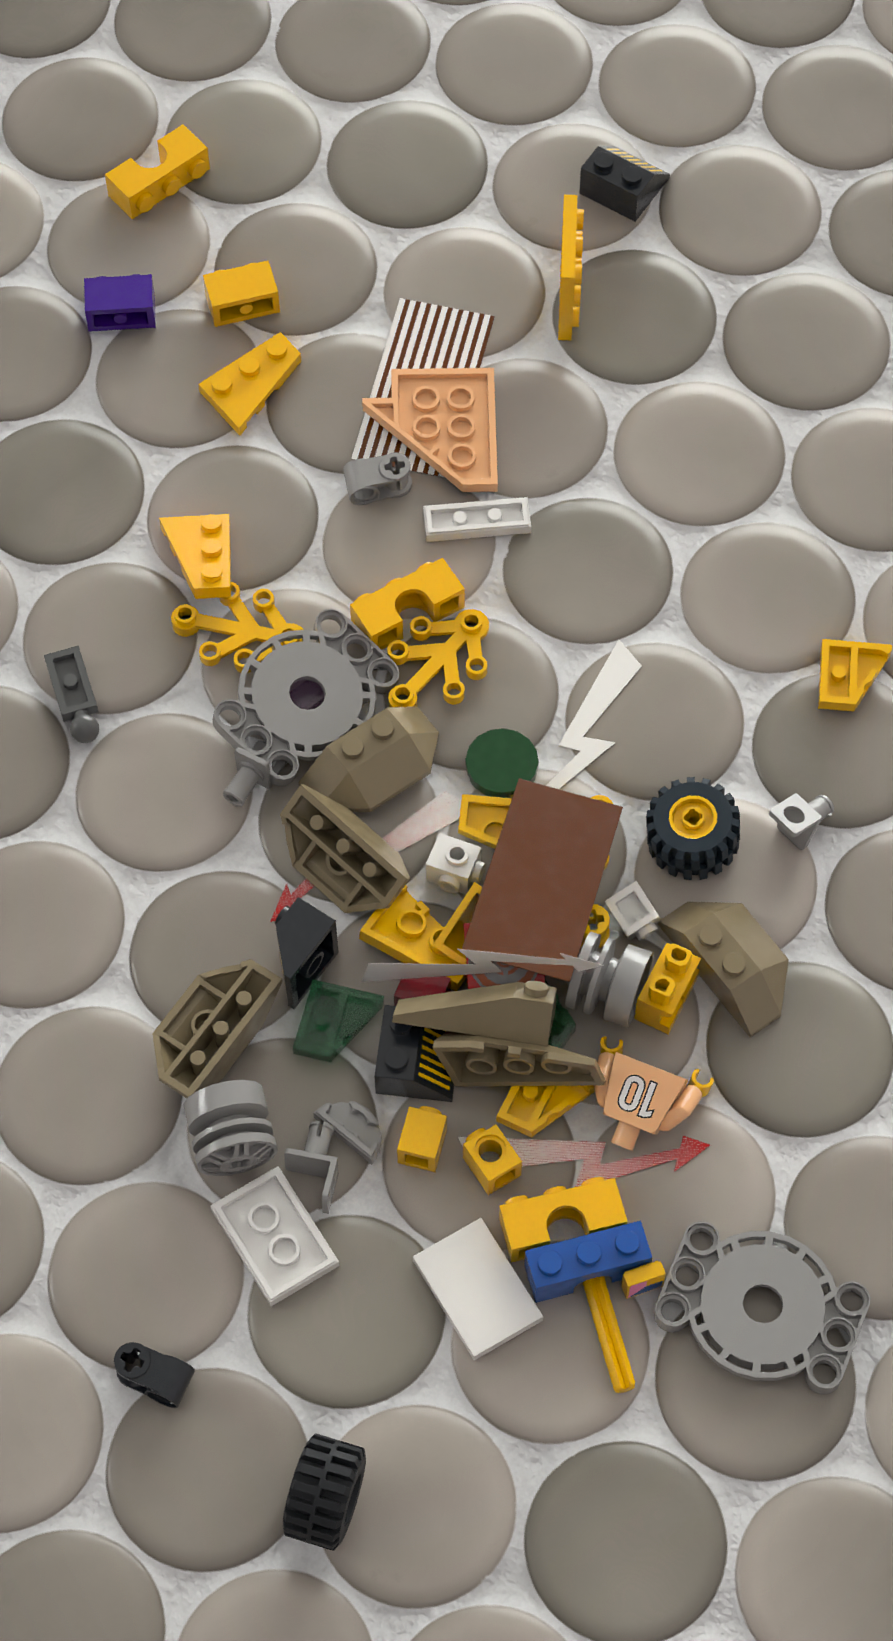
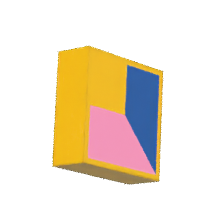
M655 1261L624 1272L621 1287L626 1299L663 1287L666 1273L661 1261Z

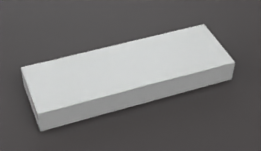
M528 497L423 506L426 542L531 533Z

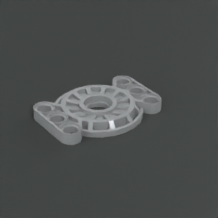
M332 608L325 609L316 617L313 630H294L278 634L269 638L254 650L248 657L240 674L237 693L238 701L227 699L218 703L213 714V727L235 749L237 747L242 748L266 760L270 767L271 783L277 786H286L296 778L299 768L298 759L305 761L316 760L327 745L373 716L376 693H388L396 686L399 678V669L396 663L342 612ZM327 619L334 620L340 625V631L332 635L327 634L322 630L321 623ZM302 638L301 642H292L283 646L280 643L289 639ZM310 639L316 640V643L310 642ZM354 643L360 644L364 647L366 655L360 659L352 658L347 653V646ZM270 647L272 648V652L261 663L256 660L262 652ZM377 668H385L391 673L392 680L388 683H379L373 678L372 672ZM249 669L254 674L251 688L244 687ZM299 680L315 682L323 689L324 701L315 709H301L290 698L289 691L291 686ZM369 702L368 713L365 721L358 717L362 705ZM224 710H233L239 715L240 721L235 725L228 726L221 722L219 715ZM250 735H259L265 740L266 746L262 750H251L246 745L245 739ZM282 759L289 762L292 771L288 775L280 776L274 773L271 764L276 760Z
M698 1221L691 1224L684 1233L657 1299L654 1318L661 1329L672 1333L678 1332L690 1325L692 1335L702 1351L716 1365L736 1376L754 1381H777L795 1376L804 1371L806 1383L811 1390L819 1394H829L835 1391L842 1381L868 1312L871 1297L867 1288L859 1282H845L836 1288L833 1276L822 1259L808 1246L790 1236L771 1231H749L730 1236L721 1241L719 1232L714 1225L709 1222ZM697 1232H704L711 1237L713 1245L704 1251L697 1250L690 1242L691 1236ZM749 1240H765L764 1244H752L741 1247L739 1244ZM773 1241L788 1245L798 1252L793 1254L784 1248L773 1246ZM730 1246L731 1252L724 1255L723 1250ZM805 1257L817 1267L822 1275L821 1277L817 1278L811 1267L803 1261ZM690 1267L696 1271L699 1279L694 1285L685 1286L676 1279V1272L680 1268ZM828 1286L829 1293L824 1296L822 1289ZM758 1287L769 1288L776 1292L782 1303V1312L779 1317L768 1323L756 1322L749 1318L743 1306V1300L747 1292ZM854 1292L861 1297L863 1306L858 1311H848L842 1306L840 1297L844 1293ZM670 1302L677 1303L682 1307L684 1316L679 1321H668L663 1317L661 1308ZM700 1318L702 1324L697 1325L696 1320ZM832 1328H841L848 1334L849 1343L844 1347H835L827 1340V1332ZM703 1336L708 1337L713 1347L720 1352L719 1355L707 1344ZM729 1359L730 1361L736 1363L737 1365L743 1366V1367H746V1368H750L751 1370H747V1369H744V1368L737 1367V1366H735L734 1364L728 1362L727 1360ZM801 1359V1363L796 1365L795 1361ZM818 1364L831 1366L835 1371V1380L828 1384L818 1382L813 1375L814 1367ZM782 1367L785 1368V1370L777 1372H760L761 1370H774Z

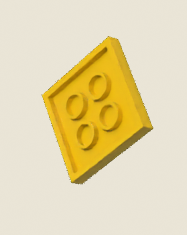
M564 194L558 340L571 341L572 327H579L580 307L576 306H580L583 231L576 230H583L584 209H577L578 195Z

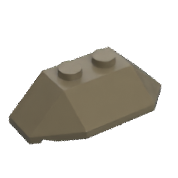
M418 706L387 707L327 745L298 782L299 786L304 784L347 807L352 812H372L431 774L439 732Z
M301 784L280 813L282 824H285L286 841L292 866L344 913L389 908L410 880L403 860L395 849L347 807L312 788Z
M686 902L658 922V926L673 944L690 950L693 955L701 958L697 969L700 970L699 976L749 1037H752L780 1018L789 959L742 903Z
M252 959L242 961L238 965L226 966L199 974L152 1033L159 1081L185 1098H188L200 1089L219 1083L262 1028L283 981L282 978Z

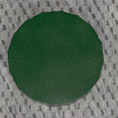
M501 728L489 730L476 737L468 748L465 765L467 775L474 788L486 796L509 798L510 795L514 794L519 778L531 782L535 781L539 761L537 750L529 738L518 731Z

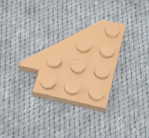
M494 368L391 369L392 398H362L364 412L462 492L498 491Z

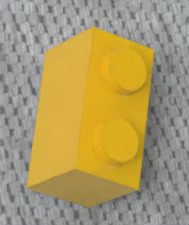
M269 260L249 263L245 266L227 270H217L203 275L205 296L215 327L280 313L278 289Z

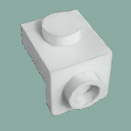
M637 881L605 900V903L629 940L637 937L641 941L658 930L655 924L662 919Z

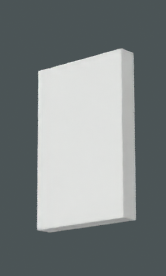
M279 1166L210 1205L211 1211L271 1307L339 1267L338 1259Z
M482 1218L413 1256V1262L473 1360L480 1358L543 1321V1315Z

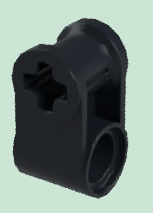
M136 1342L122 1345L114 1356L117 1377L124 1386L145 1394L154 1401L171 1408H178L195 1372V1369L188 1363L176 1357L159 1353ZM136 1359L140 1360L141 1368L134 1367L131 1372L127 1371L125 1363L133 1364Z

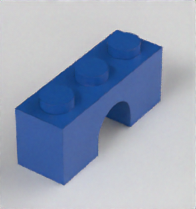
M640 1220L526 1250L524 1268L534 1301L538 1303L572 1294L578 1284L592 1278L609 1276L612 1283L621 1281L624 1272L652 1263L653 1257Z

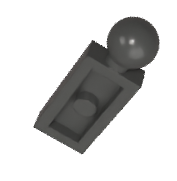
M79 645L44 655L63 722L73 720L70 732L76 741L80 743L92 742L99 734V724L90 714L98 713V707Z

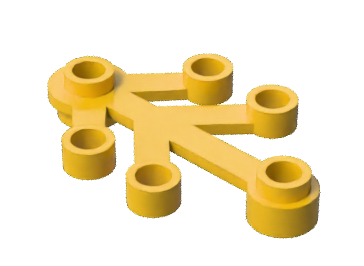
M231 582V591L235 594L231 597L219 598L223 605L228 606L237 621L199 614L195 607L188 604L178 606L171 615L173 630L180 636H192L199 629L231 635V637L219 643L212 641L203 643L199 648V656L204 665L215 666L220 662L221 658L237 651L234 654V665L240 673L245 664H241L239 661L243 658H248L254 652L250 649H241L242 647L254 641L265 642L269 638L287 631L304 630L297 624L286 623L275 607L273 593L268 589H259L253 594L254 609L265 615L272 628L259 626L240 599L239 586L234 582ZM262 598L270 600L268 603L261 604L258 602ZM185 615L191 616L186 620L180 619V617ZM302 638L280 643L283 646L292 642H301ZM270 647L262 652L256 660L261 663L272 652V648ZM208 651L216 652L212 657L204 655Z
M468 609L460 612L455 620L431 622L424 616L412 619L410 634L415 640L424 641L430 636H452L445 643L408 646L404 641L395 640L388 645L387 655L396 665H402L406 661L429 659L406 684L397 685L390 690L388 695L389 707L417 706V694L442 668H444L445 684L443 686L444 700L452 705L461 703L465 697V688L459 680L456 653L466 643L469 657L466 661L467 676L472 680H481L487 675V661L482 657L481 640L486 637L489 631L487 616L479 610ZM476 623L477 625L474 627H469L466 624ZM417 626H425L427 629L425 631H417L415 628ZM394 650H402L404 652L399 656L392 654ZM480 665L483 668L479 671H474L471 669V666ZM451 689H457L460 693L457 695H450L448 691ZM399 695L409 696L405 700H400L397 698V696Z

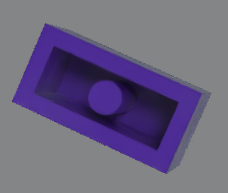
M152 274L84 278L85 316L89 332L156 328L155 292Z

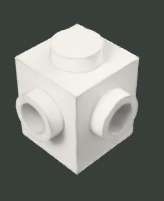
M439 833L426 862V881L437 884L442 890L449 893L460 892L467 894L474 882L480 883L486 863L481 862V847Z

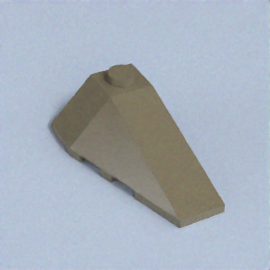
M527 981L526 983L514 982L399 999L392 1022L548 1046L556 1009L557 988L548 987L546 983L541 981Z
M451 1031L444 1032L433 1044L435 1053L455 1086L604 1085L605 1077L596 1059L551 1045L542 1046Z

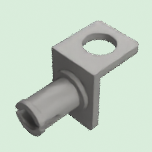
M258 740L252 750H262L266 743ZM237 747L234 752L237 773L227 789L223 791V796L233 805L242 807L256 783L267 789H270L272 783L270 781L269 763ZM282 759L276 760L275 765L272 767L274 773L279 775L287 761Z
M795 793L771 808L769 816L778 823L777 828L800 850H803L808 846L819 823L832 815L834 806L832 801L825 795H818L814 800L807 803Z
M312 1121L309 1125V1133L304 1151L286 1148L284 1154L285 1168L288 1171L326 1178L322 1193V1212L329 1214L338 1179V1157L327 1155L334 1127L327 1122H323L320 1134V1121Z

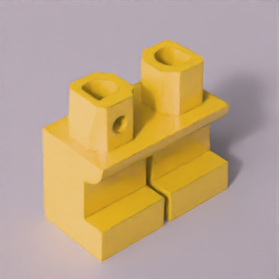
M666 943L637 998L634 1019L669 1035L683 1008V1004L686 1002L699 976L700 970L697 969L701 958L693 955L690 950L684 947Z

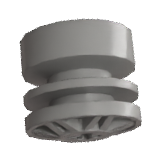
M590 931L579 950L577 958L604 966L580 972L574 968L571 980L567 982L568 992L565 1007L576 1010L583 995H585L586 1000L583 1013L591 1015L600 1000L605 1002L604 1020L629 1028L635 1015L637 998L648 979L654 953L628 944L620 959L615 958V939L612 938L607 939L600 953L598 950L601 935Z
M232 1080L213 1084L196 1091L184 1102L183 1107L189 1133L196 1136L192 1141V1146L196 1154L195 1159L199 1172L212 1176L238 1174L262 1166L277 1154L276 1140L272 1136V1124L265 1120L269 1113L263 1087L256 1081Z

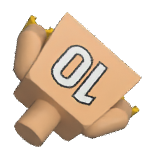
M606 1036L600 1040V1055L597 1063L605 1077L604 1085H594L597 1103L604 1108L603 1114L619 1120L611 1140L613 1144L633 1151L641 1129L655 1135L659 1131H670L689 1117L701 1098L707 1096L710 1092L714 1079L711 1078L708 1084L698 1083L696 1080L700 1072L698 1069L693 1071L688 1082L685 1078L623 1055V1040L621 1039L619 1040V1045L613 1049L606 1047Z

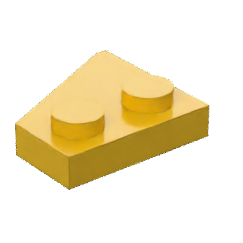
M822 639L818 709L855 711L888 661L892 645Z
M594 1085L512 1086L496 1116V1122L532 1138L594 1093Z

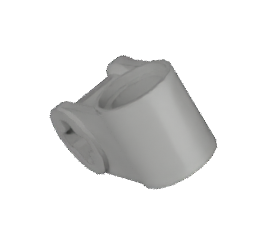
M397 452L367 459H355L348 462L344 466L343 472L351 503L366 505L374 501L402 497L410 492L412 478L409 474L411 467L409 459L404 454ZM392 462H395L396 468L392 469ZM396 482H399L400 488H397Z

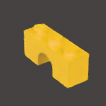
M184 124L157 140L161 165L154 168H145L138 165L132 158H129L105 174L108 196L131 219L148 212L154 205L166 197L174 195L180 188L192 180L202 177L210 169L208 148Z
M444 558L433 563L427 562L421 565L415 572L403 578H395L388 582L385 587L371 594L366 593L359 596L350 604L351 621L382 650L388 647L392 641L403 639V620L399 616L403 610L419 608L424 610L433 622L439 621L465 608V588Z
M594 1177L585 1180L578 1187L566 1189L565 1186H557L546 1190L541 1196L528 1198L525 1195L515 1196L508 1199L505 1204L499 1205V1221L511 1263L524 1260L526 1250L549 1245L550 1237L547 1229L557 1220L570 1219L577 1222L583 1228L585 1235L627 1224V1217L615 1178L604 1180L603 1177Z

